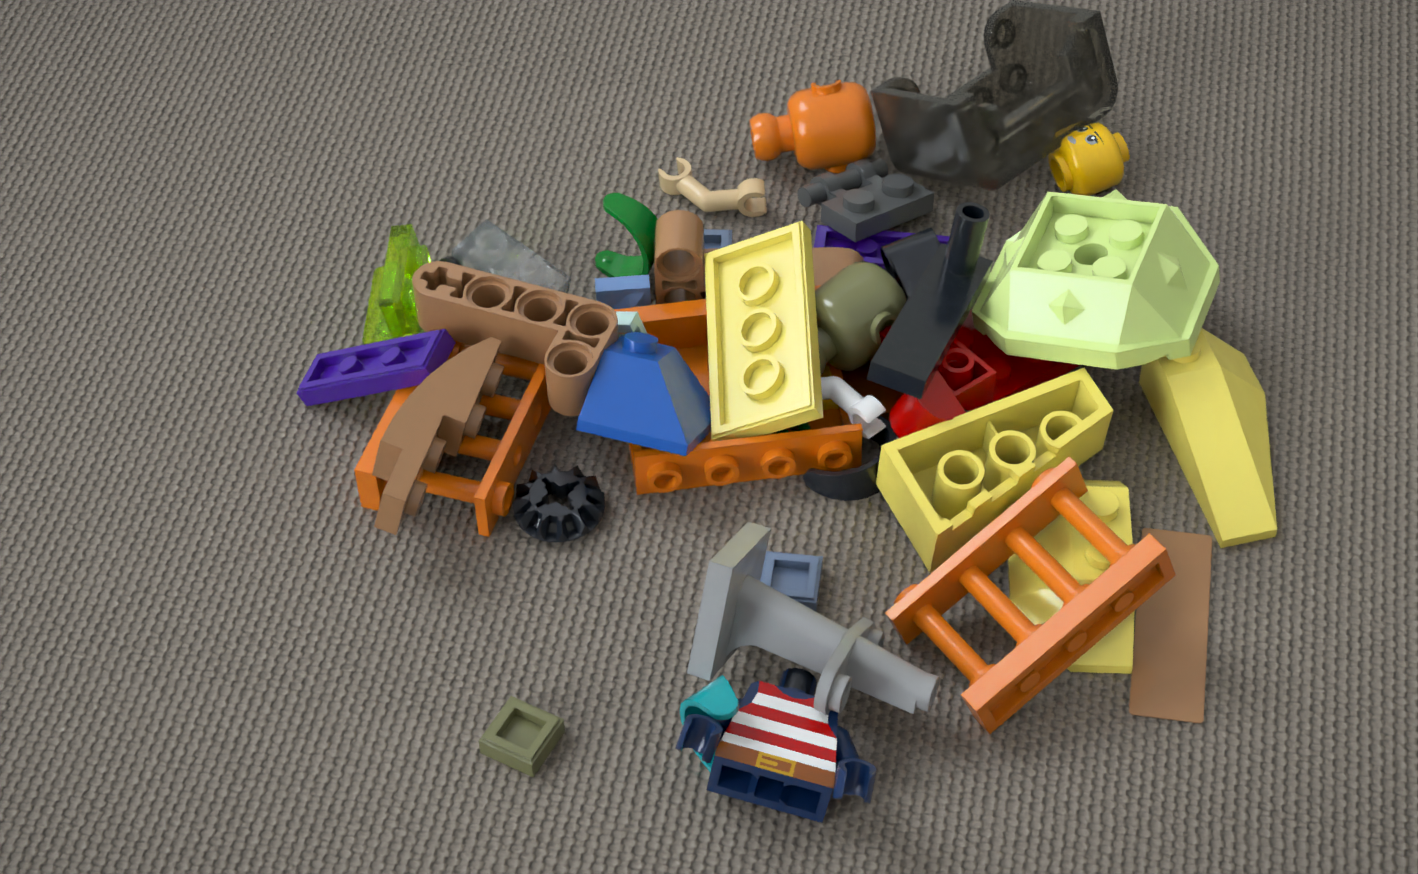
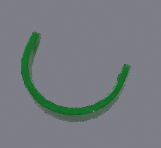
M621 193L607 194L603 200L605 212L626 227L637 242L641 255L626 256L604 250L597 253L595 257L596 268L607 277L648 275L654 265L657 217L648 207Z

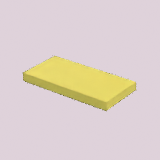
M799 221L704 254L711 440L721 441L768 435L823 418L811 230L803 221Z

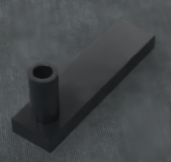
M965 202L957 206L948 244L941 243L873 357L867 380L922 399L989 278L993 261L979 256L990 217L989 211L984 206L973 202Z

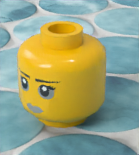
M1092 123L1058 137L1054 145V153L1048 156L1052 176L1060 190L1085 196H1091L1118 185L1124 176V163L1130 159L1129 150L1123 136L1119 132L1112 134L1101 123Z

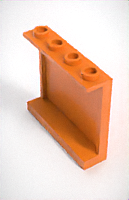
M706 299L614 309L615 311L638 312L647 333L657 337L658 344L675 347L710 396ZM826 363V365H829L831 376L843 379L840 369H836L831 364ZM838 406V409L823 410V418L808 422L811 427L810 430L792 432L790 428H787L789 432L771 433L768 435L712 441L710 432L687 456L628 443L637 495L657 492L668 493L674 490L713 485L724 486L731 483L770 478L781 479L787 476L805 474L810 468L832 472L858 468L861 466L862 459L861 423L852 424L848 414Z

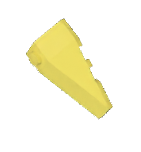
M1201 328L1191 356L1171 360L1164 356L1142 365L1139 383L1220 548L1276 537L1277 521L1265 392L1245 355Z

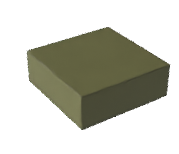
M510 696L479 739L480 753L534 777L565 733L564 719Z

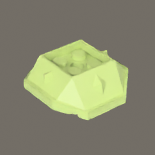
M1117 189L1103 197L1047 192L1023 229L1006 240L990 272L989 278L972 309L974 328L983 335L987 334L991 341L1007 355L1115 370L1145 365L1164 356L1169 360L1191 356L1220 283L1219 265L1178 207L1127 200Z

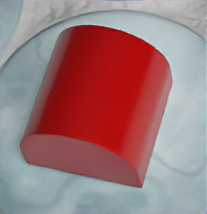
M937 370L922 399L904 393L891 408L889 420L894 433L898 438H902L943 421L952 420L954 417L966 412Z

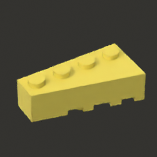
M1084 367L956 416L952 420L943 421L883 444L881 446L876 485L929 573H931L1002 514L1008 506L1012 505L1029 491L1034 480L1042 472L1049 468H1056L1069 456L1080 466L1101 451L1104 446L1113 409Z

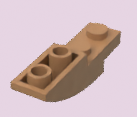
M489 337L447 360L422 381L394 415L380 440L372 472L373 476L388 481L382 493L374 525L375 528L396 535L405 514L416 517L428 487V484L420 481L424 471L435 474L443 453L456 457L465 436L473 439L476 438L487 407L479 403L483 395L491 398L494 397L505 366L495 363L501 340Z

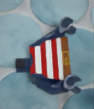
M800 668L784 670L778 686L762 681L751 683L744 698H737L739 710L730 719L717 720L710 715L704 716L699 714L686 716L675 749L680 751L683 748H692L696 752L702 753V761L711 763L714 755L707 791L823 823L832 790V797L834 799H842L843 794H856L864 799V803H871L877 772L873 764L859 758L849 732L838 725V712L830 710L828 715H824L814 709V694L817 680L810 672Z

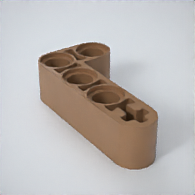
M685 210L669 211L661 215L656 222L654 253L656 305L706 299L704 254L720 248L704 249V226L702 220L692 212ZM812 248L815 286L823 285L843 268L855 262L864 261L863 257L857 251L850 248Z
M444 261L426 263L420 266L412 277L418 323L424 331L446 329L454 341L469 345L477 344L489 337L501 340L499 353L545 365L548 401L555 412L566 416H578L580 414L604 350L619 338L618 318L616 311L611 306L599 301Z

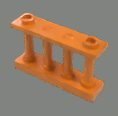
M455 341L456 343L447 360L472 345ZM499 352L495 363L505 366L502 375L529 380L530 383L521 400L495 394L493 398L486 395L482 396L479 404L487 407L485 415L511 420L502 440L477 435L475 439L465 436L458 454L491 461L482 481L437 471L434 474L426 470L420 480L428 484L426 493L473 503L475 505L478 534L490 537L499 516L505 517L509 513L514 497V484L551 409L547 395L545 365ZM418 386L396 390L354 469L361 507L377 511L379 509L382 493L388 482L372 475L380 440L394 415Z
M1070 456L1056 468H1049L1042 472L1034 480L1029 491L923 581L905 588L897 596L894 605L885 612L897 634L906 645L920 633L924 632L970 681L969 688L961 696L974 718L989 734L995 731L1176 576L1166 548L1150 533L1136 545H1127L1079 499L1088 489L1077 463ZM1060 514L1110 562L1109 568L1090 584L1081 585L1034 538ZM1014 553L1064 602L1062 608L1044 624L1034 625L988 577ZM967 593H970L1017 642L1016 648L997 664L988 665L942 617L947 610Z

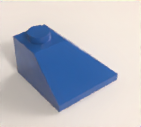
M629 332L624 336H620L616 342L603 351L579 414L576 430L687 456L711 432L710 396L675 347L658 344V338L647 333Z

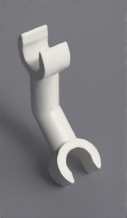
M821 377L822 400L831 399L848 414L852 424L861 423L863 437L870 439L886 427L877 418L886 409L875 397L871 395L862 397L840 377Z

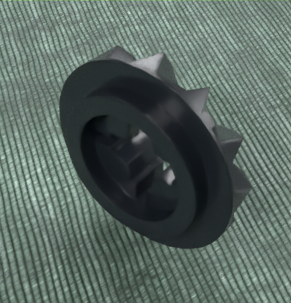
M554 463L550 472L542 474L532 470L527 483L517 484L516 497L514 502H512L514 517L520 528L536 539L546 542L572 541L591 532L601 521L605 511L604 492L601 491L596 476H584L578 465L569 471H561ZM555 494L560 499L568 497L570 510L558 502L549 504L548 495Z

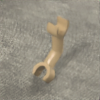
M676 158L679 175L671 176L662 169H658L660 187L663 192L670 195L682 194L704 212L739 210L748 217H759L767 213L766 198L763 197L765 196V185L761 179L751 178L744 180L738 185L737 189L710 191L692 177L691 164L686 159Z

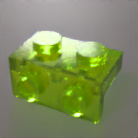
M412 224L391 226L385 266L377 267L373 274L362 338L363 345L419 334L420 326L417 318L412 277L420 266L431 262L427 246L419 244Z

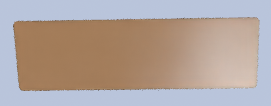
M1143 528L1141 540L1150 533L1166 548L1176 576L1136 609L1129 713L1136 716L1202 723L1204 721L1212 537L1210 535Z

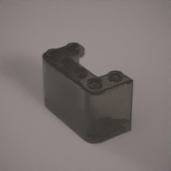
M1012 0L996 10L989 17L985 25L983 37L990 68L945 98L921 94L914 81L902 77L888 79L871 90L878 119L894 167L900 172L994 191L1059 148L1066 136L1106 116L1116 102L1118 83L1101 12L1098 10Z

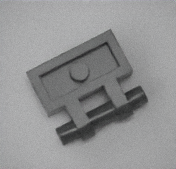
M878 158L870 162L866 159H861L850 163L844 172L836 175L827 172L813 177L809 185L799 188L797 195L799 202L804 207L815 204L821 206L822 223L852 241L857 242L932 212L934 192L914 182L907 175L900 173L888 175L887 163L883 159Z

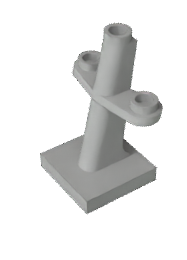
M748 521L709 561L687 674L710 681L739 647L752 645L820 673L821 676L814 697V709L824 715H828L830 710L838 713L843 711L851 687L914 714L916 709L926 712L931 710L937 694L940 676L927 673L883 649L885 632L876 630V625L873 621L862 617L851 628L847 629L760 581L771 528Z

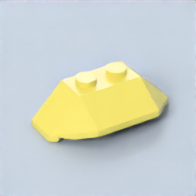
M1084 480L1088 491L1079 499L1127 545L1133 544L1128 487L1120 481ZM1061 514L1034 536L1081 585L1092 583L1109 568L1110 562ZM1015 553L1008 559L1009 599L1034 625L1044 624L1062 608L1064 602ZM1135 611L1067 669L1070 672L1131 674L1133 668Z

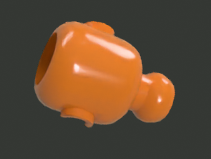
M836 80L833 84L823 86L811 83V88L796 91L791 95L787 103V115L774 116L770 113H758L749 120L755 158L761 161H772L781 153L793 151L797 162L804 168L810 170L824 168L831 173H841L845 171L848 164L861 159H868L876 149V128L871 100L867 90L856 82Z

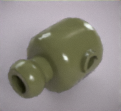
M865 261L855 262L840 270L815 290L821 376L825 371L826 363L831 364L836 369L851 372L871 360L881 345L882 339L879 332L894 324L907 302V298L897 281L880 266Z

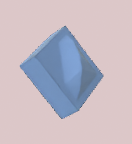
M649 274L595 278L596 301L605 303L613 309L651 305Z

